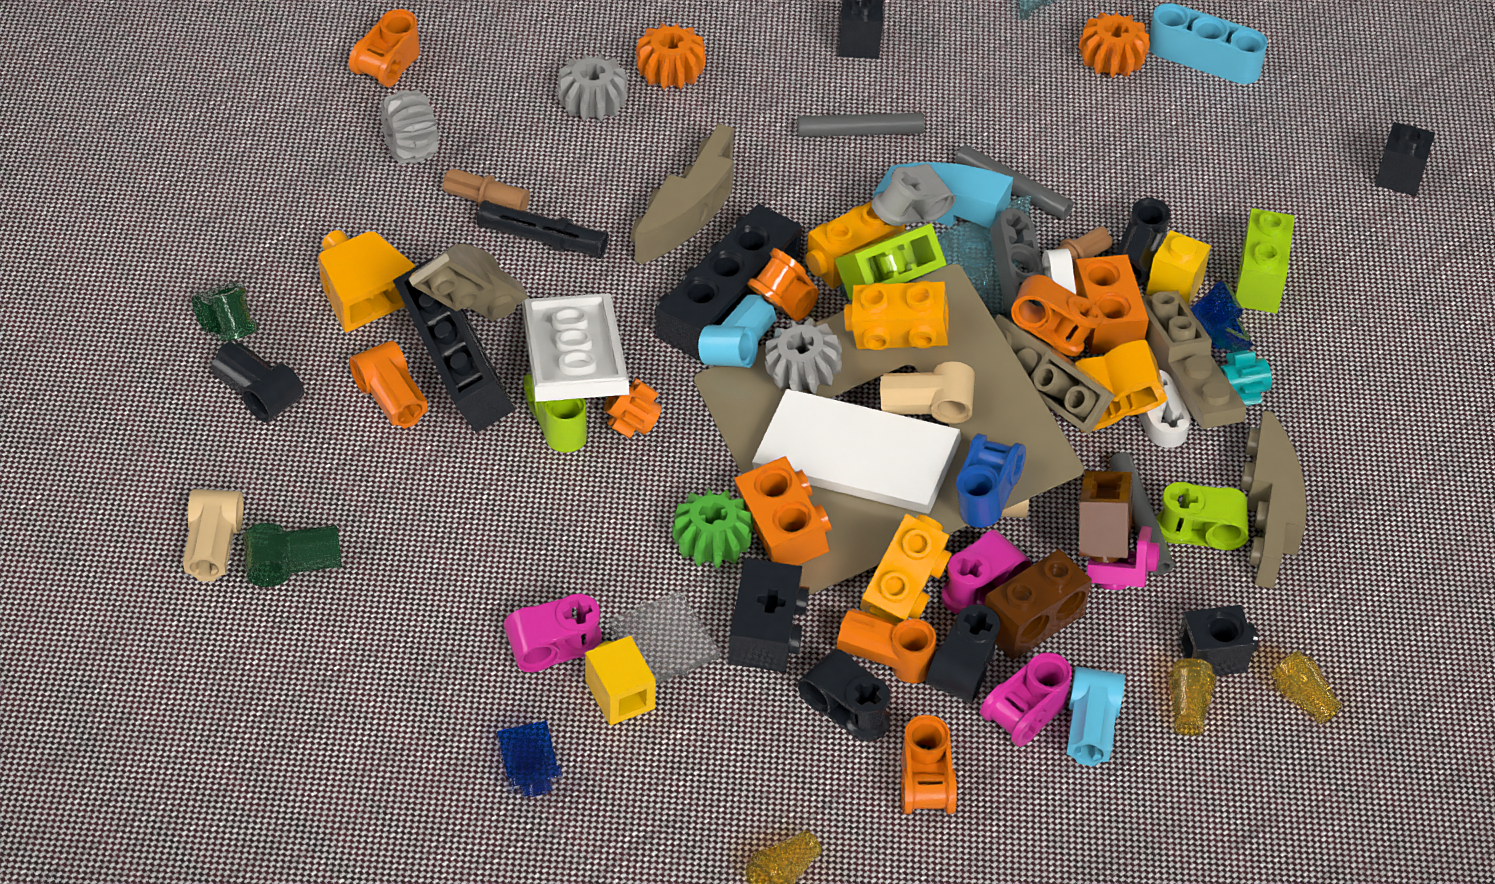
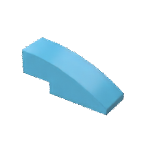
M940 162L907 163L891 166L873 195L874 198L877 194L883 193L892 182L891 175L896 168L929 164L956 197L952 208L935 221L952 227L957 218L960 217L990 228L1010 203L1013 177L962 164Z

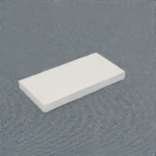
M611 294L534 298L522 301V315L535 402L629 395V379Z
M786 389L752 463L754 469L786 456L794 472L803 470L810 485L930 514L961 441L960 429Z

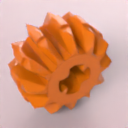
M1117 11L1111 16L1100 12L1097 19H1088L1079 40V54L1082 55L1084 66L1094 67L1095 74L1109 73L1111 78L1117 73L1129 77L1132 70H1141L1150 46L1149 34L1145 31V23L1134 22L1133 15L1119 16Z
M661 22L658 30L646 28L645 35L638 39L636 46L637 68L639 69V75L647 78L648 85L660 83L663 90L668 86L674 85L681 90L684 83L695 84L697 77L703 74V68L706 65L705 45L703 37L695 35L693 27L682 29L678 22L673 27H667Z

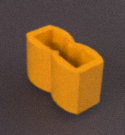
M1146 340L1124 342L1104 356L1083 358L1075 362L1076 365L1093 376L1115 395L1093 431L1110 426L1124 416L1150 411L1168 400L1156 358Z

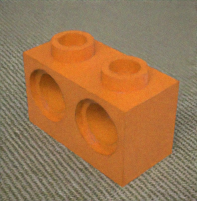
M1128 255L1076 259L1073 271L1076 295L1093 302L1103 314L1102 323L1098 328L1091 329L1086 337L1090 354L1108 353L1124 342L1145 340L1149 318Z
M786 456L734 478L739 499L744 498L746 511L750 512L753 518V528L771 562L800 565L830 552L825 534L832 530L828 516L821 504L813 507L808 498L813 493L802 469L794 472Z

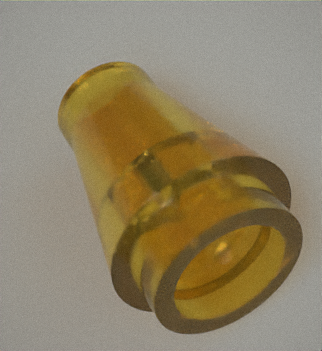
M1300 650L1287 656L1270 674L1276 682L1275 689L1312 715L1320 725L1329 721L1343 707L1342 703L1334 695L1312 656L1306 657Z
M1194 658L1181 659L1173 664V670L1167 676L1174 714V731L1184 736H1198L1204 732L1205 719L1215 690L1217 677L1213 674V667L1210 663Z
M802 830L791 838L753 853L750 863L747 864L745 869L749 884H795L809 865L821 855L820 843L812 833Z

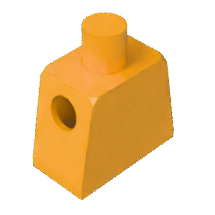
M335 230L326 235L322 241L324 251L318 256L320 281L345 333L405 307L393 280L416 267L411 261L376 232L368 231L352 239H349L341 230Z

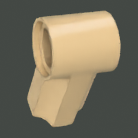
M951 361L937 365L934 372L884 373L881 376L880 382L881 409L884 412L897 415L932 414L938 421L949 424L965 422L972 416L975 372L967 364Z
M191 490L188 503L189 535L183 566L184 572L193 575L198 581L212 582L219 576L226 575L233 535L239 534L242 527L244 501L241 491Z

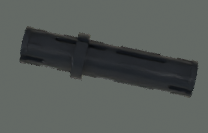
M484 200L481 203L477 214V226L481 228H489L552 245L554 251L564 253L568 249L602 259L608 247L609 234L606 231H597L575 225L572 219L566 217L556 220L528 211L491 203L488 200Z

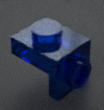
M1219 281L1191 308L1195 317L1212 339L1211 345L1216 349L1222 350L1225 348L1232 352L1248 350L1254 345L1239 319L1243 309L1229 284Z
M547 720L497 731L496 738L509 793L522 791L523 798H532L553 792L552 784L559 782L563 777L561 766H557Z

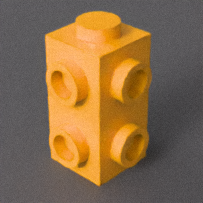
M872 201L862 206H856L848 213L828 223H822L814 230L808 232L807 253L805 256L807 266L815 276H820L831 289H834L843 284L834 260L835 258L903 232L905 224L893 226L880 219L872 209Z
M945 281L853 285L852 304H845L844 320L846 331H853L857 349L883 350L886 348L948 346L949 304Z
M905 514L862 597L860 609L897 623L909 618H920L930 598V595L923 592L930 576L940 579L952 553L944 550L950 535L942 532L943 526L925 515L918 514L914 518Z

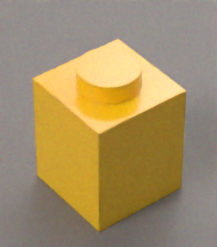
M1170 230L1153 258L1146 294L1154 295L1158 292L1178 291L1189 307L1203 283L1211 245Z
M631 635L617 641L603 642L594 649L585 652V681L610 726L655 709L656 679Z

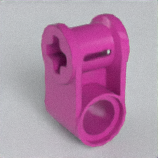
M991 530L980 537L978 541L950 558L947 567L950 580L943 586L941 593L942 603L948 610L959 614L963 608L969 605H985L986 594L1031 567L1032 561L997 530Z
M572 594L538 606L523 607L511 613L505 619L503 625L519 669L524 672H538L555 664L585 657V652L594 649L602 642L601 629L598 626L600 619L599 605L595 599L584 594ZM576 607L577 618H572V608ZM582 634H585V637H586V643H585V644H582V640H581V635H582Z
M1055 653L1038 654L1009 680L999 684L988 695L981 706L980 715L987 721L994 720L1012 735L1011 741L1016 746L1022 747L1038 734L1041 728L1066 707L1072 674L1070 664L1064 657ZM1046 683V684H1051V685H1053V686H1045V685H1042V684Z

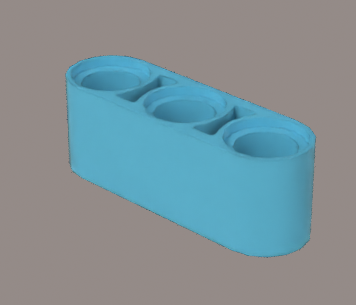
M1173 3L1162 4L1154 9L1149 34V50L1154 55L1241 84H1251L1260 78L1268 44L1266 37L1257 30Z

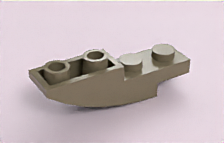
M718 123L710 138L702 140L694 165H688L682 177L669 174L662 187L653 190L648 202L647 212L643 218L637 217L631 230L630 240L635 243V262L644 264L680 246L702 229L722 208L733 191L734 160L732 159L734 128Z
M456 244L416 270L409 277L413 287L456 311L469 307L491 321L508 316L516 309V305L528 298L523 284L501 271L493 255L467 244Z
M1158 292L1154 295L1142 297L1149 318L1145 339L1156 358L1159 370L1166 372L1174 380L1190 416L1195 418L1201 429L1244 422L1247 406L1210 355L1212 339L1179 292Z
M998 314L994 321L1045 404L1084 433L1090 435L1115 395L1093 376L1053 347L1020 328L1010 319Z
M1263 410L1259 428L1250 427L1245 454L1252 455L1253 461L1252 463L1245 462L1240 489L1248 490L1247 510L1256 511L1254 528L1262 530L1261 538L1255 536L1253 538L1249 557V565L1257 566L1255 585L1274 589L1283 553L1295 556L1298 554L1306 527L1307 504L1302 470L1294 447L1273 412Z

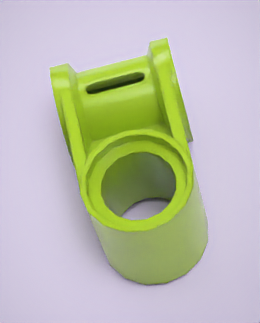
M524 375L523 385L527 403L532 414L537 418L547 444L552 449L564 453L581 449L587 440L585 399L576 398L535 402L532 375Z
M1175 482L1169 484L1164 489L1162 496L1164 509L1157 514L1156 519L1166 542L1213 547L1219 550L1238 549L1247 542V498L1240 490L1231 487L1217 488L1193 485L1186 482ZM1180 495H1183L1182 502L1180 505L1178 502V497ZM1178 521L1181 524L1180 531H1176Z

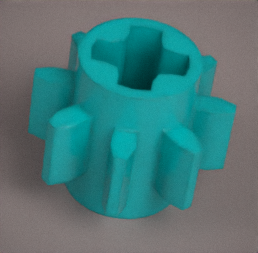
M1247 350L1226 354L1228 364L1221 365L1219 368L1246 406L1261 404L1262 397L1260 393L1270 391L1272 387V374L1266 359H1256L1255 351L1247 352Z

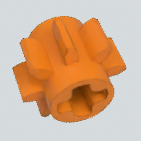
M635 378L631 386H629V395L607 397L604 404V412L611 415L607 424L629 439L635 430L642 435L647 434L653 428L661 413V405L654 401L658 396V392Z

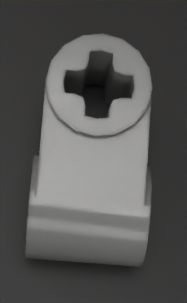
M921 164L914 167L896 168L891 175L892 182L883 193H879L873 198L871 205L875 214L880 219L893 226H901L903 224L923 221L932 222L939 219L952 208L956 197L929 164Z

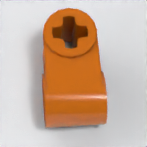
M394 9L385 13L366 36L361 38L353 47L349 58L350 71L358 75L366 73L377 78L381 85L387 88L392 87L398 81L401 74L420 55L418 25L415 15L404 9Z
M773 248L770 252L771 260L756 279L751 278L747 285L756 294L762 296L764 301L793 320L800 321L815 306L819 290L805 274L806 270L798 262L781 250Z
M1033 275L1023 281L1011 309L1012 318L1020 328L1031 332L1051 344L1059 352L1068 356H1078L1084 349V340L1091 329L1098 328L1103 321V314L1097 305L1084 297L1074 294L1044 275ZM1028 300L1039 301L1043 306H1035Z
M927 714L916 716L906 726L901 754L902 813L912 814L913 809H944L946 814H955L957 786L955 769L952 766L949 728L942 719ZM918 745H927L934 749H922Z

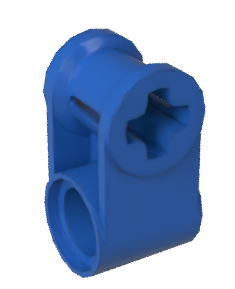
M977 433L974 436L965 463L956 480L961 518L966 524L983 528L991 526L999 520L1010 493L1023 471L1026 456L1024 444L1015 443L1013 446L988 441L987 435Z

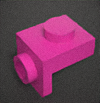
M1141 527L1137 541V551H1129L1128 558H1119V560L1111 563H1099L1089 558L1087 575L1092 579L1091 583H1098L1101 588L1108 590H1121L1127 586L1145 588L1149 571L1157 572L1159 562V543L1151 542L1152 527Z

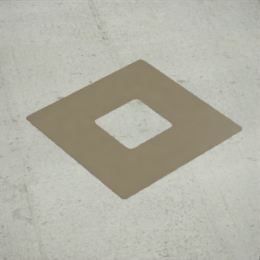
M950 264L908 282L945 281L949 304L948 346L886 348L883 350L857 349L853 331H846L844 311L816 322L817 326L827 323L833 335H836L837 339L840 340L842 347L841 373L833 375L832 387L822 384L818 385L816 396L834 397L905 365H912L918 373L934 372L937 365L944 362H961L974 370L975 380L972 416L962 423H948L950 427L960 429L961 441L930 514L810 485L813 495L808 498L813 507L818 504L822 505L832 530L825 533L830 552L798 565L802 566L801 586L810 587L809 595L878 566L905 514L914 518L918 514L930 517L943 526L942 532L946 534L968 526L961 518L956 480L967 458L971 442L977 433L987 435L988 441L1013 446L1015 443L1025 445L1026 456L1023 471L1017 484L1013 487L1003 510L1073 480L1084 473L1083 464L959 264ZM766 344L758 347L756 360L749 368L714 366L698 373L694 377V383L741 474L754 470L752 461L786 389L780 391L779 387L775 384L774 378H771L770 374L767 373L765 366ZM803 389L801 391L803 393L814 395L809 389Z

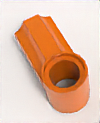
M388 341L349 358L350 370L359 390L364 395L372 394L392 426H402L403 429L417 424L420 418L428 412L427 400L409 375L405 357L395 341Z
M852 608L851 611H847L841 623L837 638V649L892 667V671L898 679L914 684L923 682L927 678L929 668L936 654V634L929 623L920 619H907L897 623Z

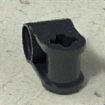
M976 604L969 605L960 611L944 644L940 645L933 658L927 674L926 685L969 703L974 702L995 653V640L999 633L1000 620L994 610L987 606Z
M840 649L831 650L798 680V691L805 702L815 711L824 714L852 737L860 741L869 742L878 740L888 731L890 717L886 710L890 703L888 685L857 664L846 652Z

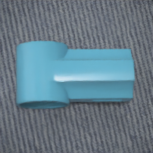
M747 295L721 325L705 326L700 334L698 345L701 361L705 365L747 368L752 366L758 353V341L777 320L774 306L764 301L760 295Z
M1075 666L1069 700V710H1072L1066 754L1072 756L1078 764L1096 766L1101 762H1109L1115 733V718L1119 717L1125 674Z

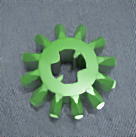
M708 487L704 496L701 497L690 492L686 503L678 504L674 517L675 523L672 525V537L675 544L679 545L682 558L694 556L697 567L705 561H710L718 570L723 559L736 564L740 553L748 552V547L751 545V532H753V518L751 513L746 511L744 498L731 500L728 489L720 495H714Z

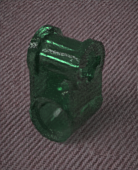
M232 281L191 296L194 313L205 333H209L224 342L245 337L259 329L257 321L250 317L248 304L244 296L247 293L244 284Z

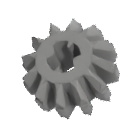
M584 53L581 60L569 58L567 66L560 69V74L558 75V99L560 100V105L566 107L569 116L580 114L584 122L589 117H596L602 122L605 114L617 116L618 109L625 106L628 98V77L625 69L618 66L617 59L604 60L602 53L596 58L589 57Z
M419 89L397 91L393 95L386 96L385 100L381 103L382 114L380 119L383 126L382 132L385 135L386 145L390 149L391 156L400 164L408 162L410 164L418 163L426 158L433 157L434 153L438 150L437 140L439 134L436 127L437 121L434 118L433 108L429 104L428 97Z
M810 317L804 325H798L792 319L790 328L787 330L775 327V339L766 341L765 366L767 373L770 374L771 378H774L775 384L779 387L780 391L787 388L799 392L803 389H809L816 395L818 385L822 384L832 387L833 375L841 373L842 347L840 340L837 339L836 335H833L828 324L825 323L817 326Z

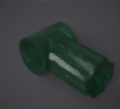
M260 523L251 526L243 534L246 575L248 581L255 586L274 587L284 583L291 573L342 567L337 525L285 531L280 525L274 523Z

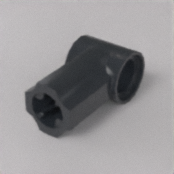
M1142 198L1134 203L1130 221L1115 255H1128L1137 283L1147 281L1152 268L1153 258L1165 240L1171 211L1163 201L1156 198Z
M229 341L218 349L215 359L211 362L212 374L243 397V401L249 411L263 423L270 422L304 396L303 384L290 367L283 363H278L273 367L241 342L233 343Z

